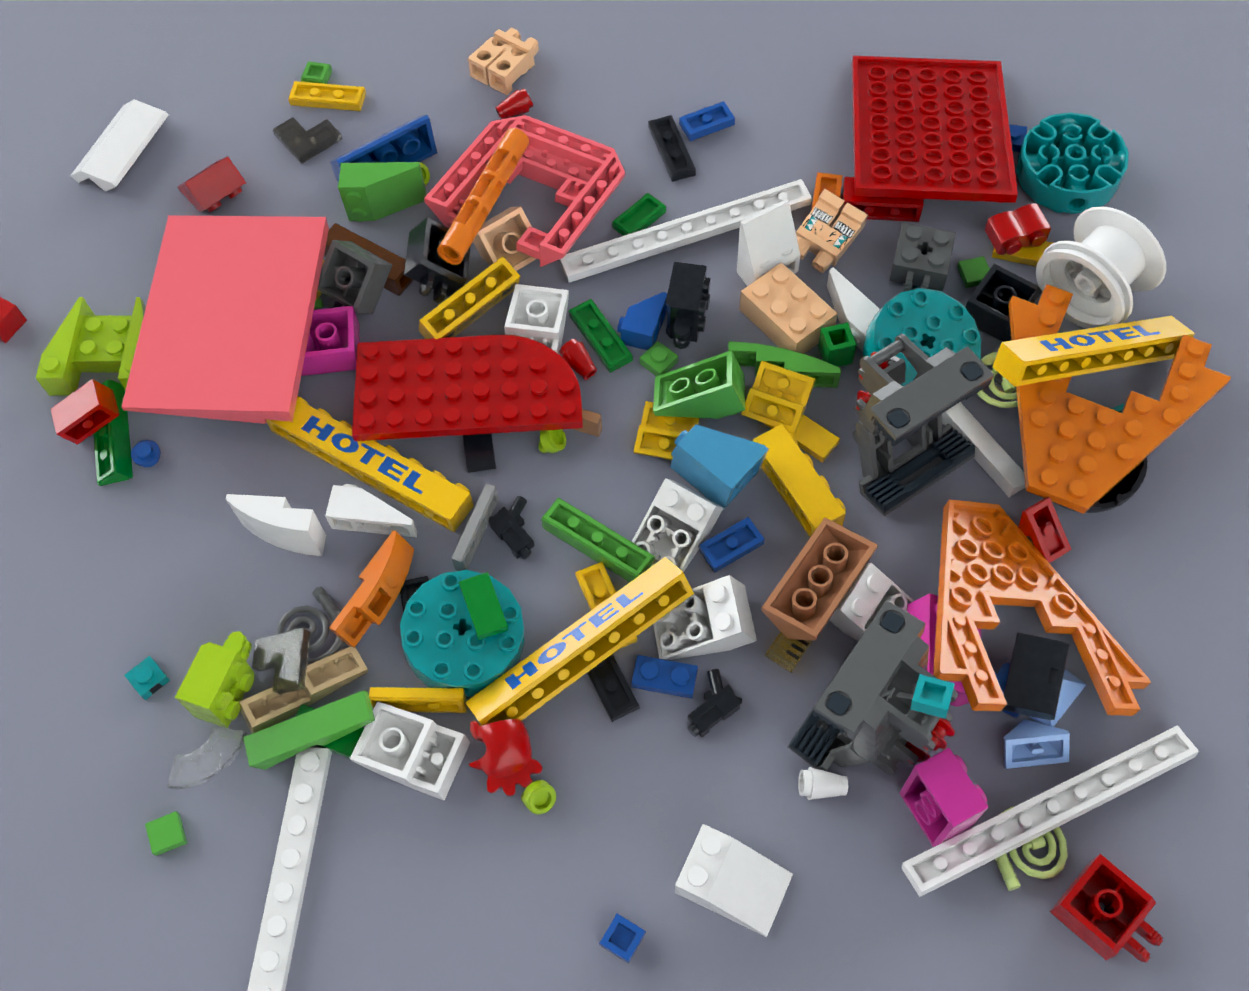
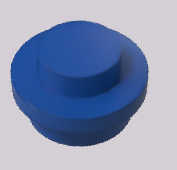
M143 440L132 448L131 458L139 466L152 467L159 461L161 451L154 441Z

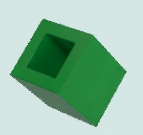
M848 322L821 328L818 349L823 361L837 367L852 364L857 345Z

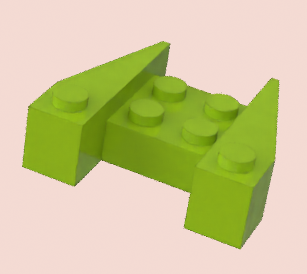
M83 297L77 299L40 358L36 380L49 396H69L78 389L81 373H119L118 380L126 390L146 309L142 299L136 297L132 315H95Z

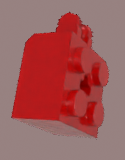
M1102 854L1096 856L1085 866L1050 910L1051 914L1105 960L1116 956L1123 947L1137 960L1147 963L1150 959V953L1131 936L1134 932H1137L1153 946L1159 947L1163 941L1161 934L1144 921L1156 904L1154 898ZM1099 902L1104 903V910L1100 908Z

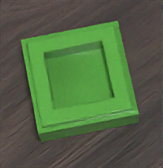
M308 61L301 76V82L327 84L333 71L331 64Z
M984 256L959 261L957 265L966 288L978 286L990 270Z
M177 811L145 823L151 851L155 856L187 844L182 820Z

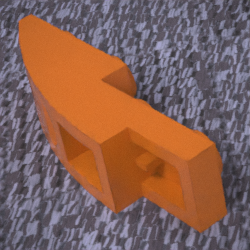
M392 531L359 575V578L363 581L329 627L333 633L351 647L355 648L372 623L376 625L381 624L395 602L408 575L414 548L397 531Z

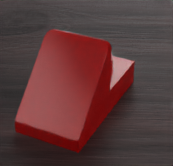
M1045 497L1022 511L1018 528L1025 536L1031 537L1034 546L1049 563L1072 550L1050 497Z

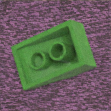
M419 162L341 163L338 190L349 221H376L424 202V198L427 195Z
M732 350L655 376L653 413L655 416L719 419L745 410V375Z

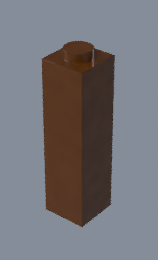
M337 223L329 229L324 253L325 257L332 240L351 241L392 264L384 288L400 296L413 281V279L404 275L406 259Z

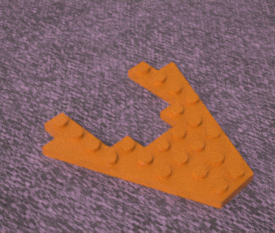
M1046 284L1038 305L1012 296L1008 305L1012 340L1058 333L1073 293ZM1183 335L1178 344L1159 400L1131 390L1122 413L1066 392L1072 377L1016 386L1026 491L1042 498L1050 497L1052 502L1082 514L1086 513L1228 384L1231 376L1205 367L1212 344Z
M949 499L943 507L933 676L944 681L961 682L972 711H1001L1007 705V702L977 629L994 630L999 625L1000 620L993 604L1034 607L1045 633L1071 634L1107 715L1134 716L1140 710V707L1131 689H1145L1151 683L1147 675L999 504Z

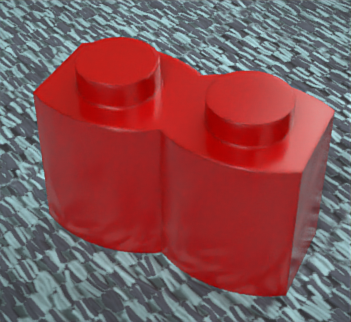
M1028 204L1014 211L1001 212L988 218L984 231L998 255H1012L1017 253L1022 247H1038L1045 243L1051 231V226L1038 204Z

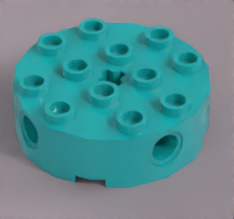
M1068 112L1050 115L1042 119L1037 126L1030 129L1026 134L1018 155L1016 175L1021 188L1035 202L1056 213L1076 214L1092 207L1105 205L1118 190L1128 168L1129 151L1122 136L1114 129L1110 131L1107 127L1100 125L1101 120L1090 115Z
M923 288L901 292L884 304L870 322L866 331V340L863 344V356L870 357L871 353L882 350L893 343L898 335L904 334L928 357H932L946 347L958 353L968 346L981 360L982 340L974 318L969 314L965 306L943 292ZM900 352L895 356L905 361V382L900 384L904 387L913 381L917 371L904 354Z
M471 570L442 573L423 583L407 601L400 622L402 648L410 668L416 677L423 681L427 687L464 688L466 697H471L519 663L525 644L522 610L511 590L491 575L489 576L507 622L508 631L478 640L458 581L483 573ZM462 631H465V635H459Z

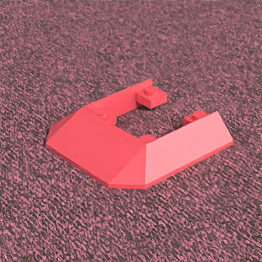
M526 115L491 121L425 196L424 202L447 228H450L506 131L510 128L520 129L528 136L529 145L507 183L511 184L517 175H521L557 189L555 202L567 206L568 209L549 233L529 226L516 243L517 251L539 259L540 267L564 258L625 177V171L615 149Z

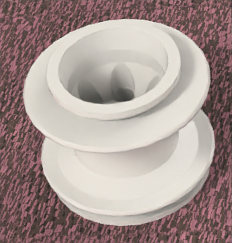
M1092 207L1083 211L1075 221L1073 230L1075 242L1058 241L1051 244L1045 249L1036 266V279L1042 293L1046 284L1073 293L1064 317L1085 329L1120 324L1127 320L1133 309V295L1131 291L1152 290L1160 285L1166 274L1164 252L1158 240L1142 222L1114 208Z

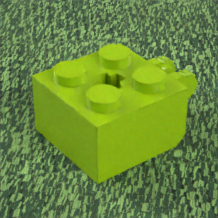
M241 631L230 633L223 646L211 642L200 646L175 695V698L195 718L228 728L231 721L237 718L240 712L239 702L242 701L245 692L252 688L255 674L246 662L250 655L249 652L251 651L252 644L248 642L246 636Z

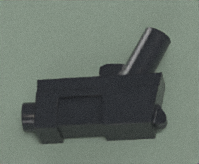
M521 496L516 497L509 511L503 507L494 516L489 517V524L501 541L504 540L511 548L512 554L517 559L519 557L526 559L531 555L532 551L530 549L535 545L532 538L521 527L525 522L520 514L527 503V500Z
M712 669L707 672L711 690L707 691L703 696L706 701L687 715V720L691 723L688 726V730L694 737L698 734L704 737L722 719L726 720L739 710L740 704H742V698L735 695L729 684L723 688L719 669Z

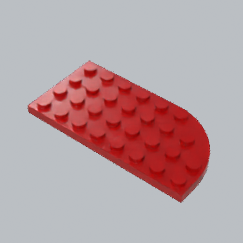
M484 335L439 338L437 340L431 338L361 342L357 344L352 425L354 441L583 428L581 391L575 373L563 357L538 341L514 335Z

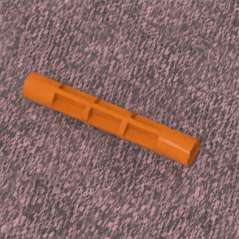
M510 128L506 131L437 248V253L447 263L454 265L461 263L529 145L528 136L520 129Z

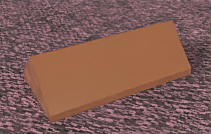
M824 517L762 606L763 613L787 639L816 640L878 548V544Z

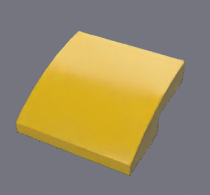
M761 361L753 387L750 388L745 402V410L742 411L741 415L774 427L782 424L787 431L795 434L816 379Z
M645 401L634 453L672 460L673 456L671 453L676 447L674 443L676 438L682 431L687 430L689 432L695 424L699 425L700 418L655 416L653 413L654 402Z

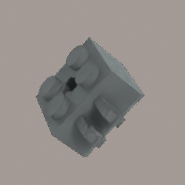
M902 222L889 281L904 283L903 292L912 290V285L920 286L923 289L930 288L943 291L956 232Z
M332 240L322 265L318 291L331 298L328 308L342 307L343 305L344 307L353 306L355 313L373 314L392 264L351 241Z

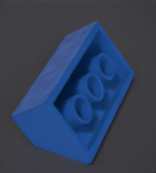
M428 115L417 117L331 161L337 181L339 182L341 163L421 162L436 154L437 149L430 118Z

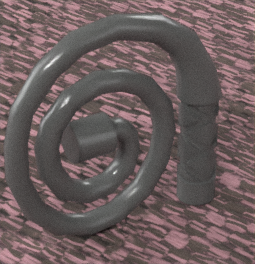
M317 587L312 594L323 609L327 611L332 622H334L341 611L333 600L329 598L323 587ZM305 605L294 607L283 615L278 622L276 636L279 648L286 657L294 663L307 666L337 653L343 646L344 641L336 636V640L329 651L316 658L298 657L292 653L285 644L283 632L286 622L297 613L308 612L316 615L323 625V633L315 644L310 646L298 644L294 638L295 627L300 623L309 624V629L305 628L296 634L302 644H305L313 638L312 635L315 633L317 625L308 616L297 617L291 621L286 630L287 641L294 650L303 653L318 650L329 636L330 623L326 615L317 608Z

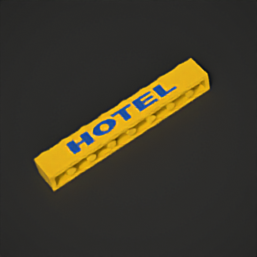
M1165 316L1005 341L1001 343L992 367L1014 387L1173 359L1183 335L1194 337L1195 333L1173 316Z
M297 396L293 422L268 419L266 421L273 433L454 533L474 507L471 492L464 485L449 482L440 472L436 470L431 472L425 469L419 461L411 457L407 459L401 456L390 445L383 446L377 443L376 440L354 441L352 426L344 420L339 422L333 419L322 408L316 410L299 396Z
M664 557L465 702L481 726L501 720L525 719L692 596L694 592L683 571Z

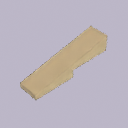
M350 646L298 669V676L240 701L241 713L251 733L253 734L284 721L296 714L302 704L310 706L366 674L368 669L356 647Z

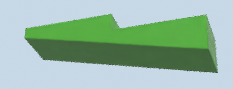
M360 691L243 737L249 767L266 770L314 745L325 746L375 721L368 692Z

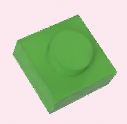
M659 341L640 357V364L655 376L667 373L678 363V355Z

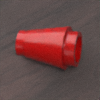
M517 89L496 106L495 109L500 119H507L529 112V109L533 107V103L525 89L520 91Z
M571 339L559 350L561 357L584 380H588L596 374L597 368L583 342Z

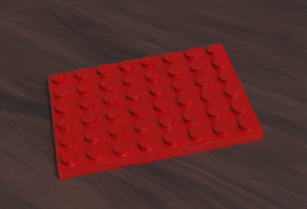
M853 56L852 104L855 196L1016 203L1018 191L1001 61Z

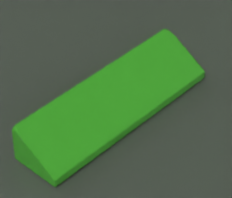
M559 497L541 518L542 527L546 531L598 563L603 562L607 569L628 582H631L648 570L655 559L654 555Z

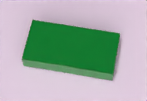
M646 193L612 221V228L622 236L647 229L666 213V206L651 194Z
M486 572L458 581L478 640L508 631V625L489 573Z

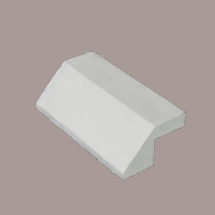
M135 99L126 103L70 176L78 183L90 178L105 192L117 187L169 114Z

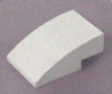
M515 284L504 326L505 335L520 336L538 341L560 355L559 350L561 349L569 290Z
M226 495V501L241 524L255 536L288 551L306 555H323L326 534L313 509L291 508L286 497Z
M377 701L373 709L375 721L365 726L350 760L393 781L445 801L469 747L470 741L463 733L436 725L431 719Z

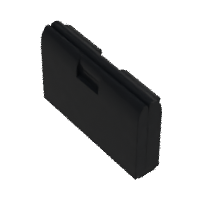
M1018 632L1004 691L1007 705L1002 710L1046 720H1054L1069 644Z

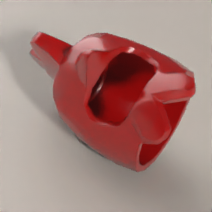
M521 719L501 720L483 726L475 720L470 723V731L473 738L485 743L486 753L482 758L469 763V766L482 770L488 776V792L491 794L496 793L502 788L507 796H513L516 793L517 785L527 788L533 782L531 775L542 772L543 767L539 761L532 759L529 734Z

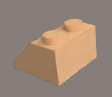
M521 206L510 207L484 222L473 241L480 256L489 266L503 256L517 271L536 260L534 257L517 251V241L529 226L532 227Z

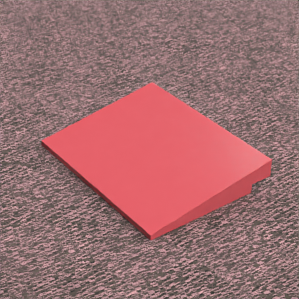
M168 215L121 407L123 411L266 424L267 419L293 422L329 232L326 217Z

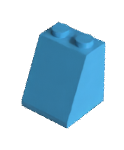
M695 424L689 432L684 430L674 442L676 447L671 453L673 459L670 468L709 500L722 506L724 510L759 472L769 448L753 441Z

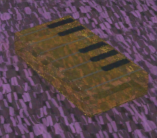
M780 632L765 656L792 673L814 640L787 639Z

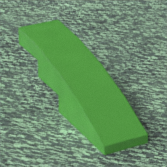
M729 341L728 351L732 350L740 366H755V376L761 361H765L815 378L814 387L838 388L841 368L789 349L758 343Z

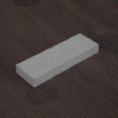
M485 484L451 560L455 571L468 570L489 524V517L493 515L499 497L497 489L493 485Z

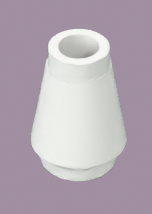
M809 767L808 770L800 771L798 781L800 796H807L808 800L840 795L846 796L848 793L847 776Z

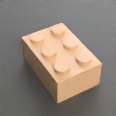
M782 262L744 288L740 295L739 310L779 348L805 354L819 343L821 328L836 324L838 313Z

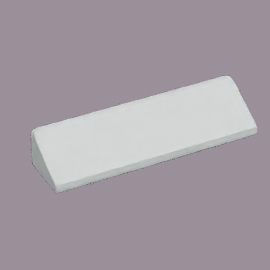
M961 402L942 413V423L944 425L949 423L953 427V431L956 429L958 434H962V438H966V442L970 441L971 445L975 446L974 459L1009 498L1025 488V477L1022 469Z

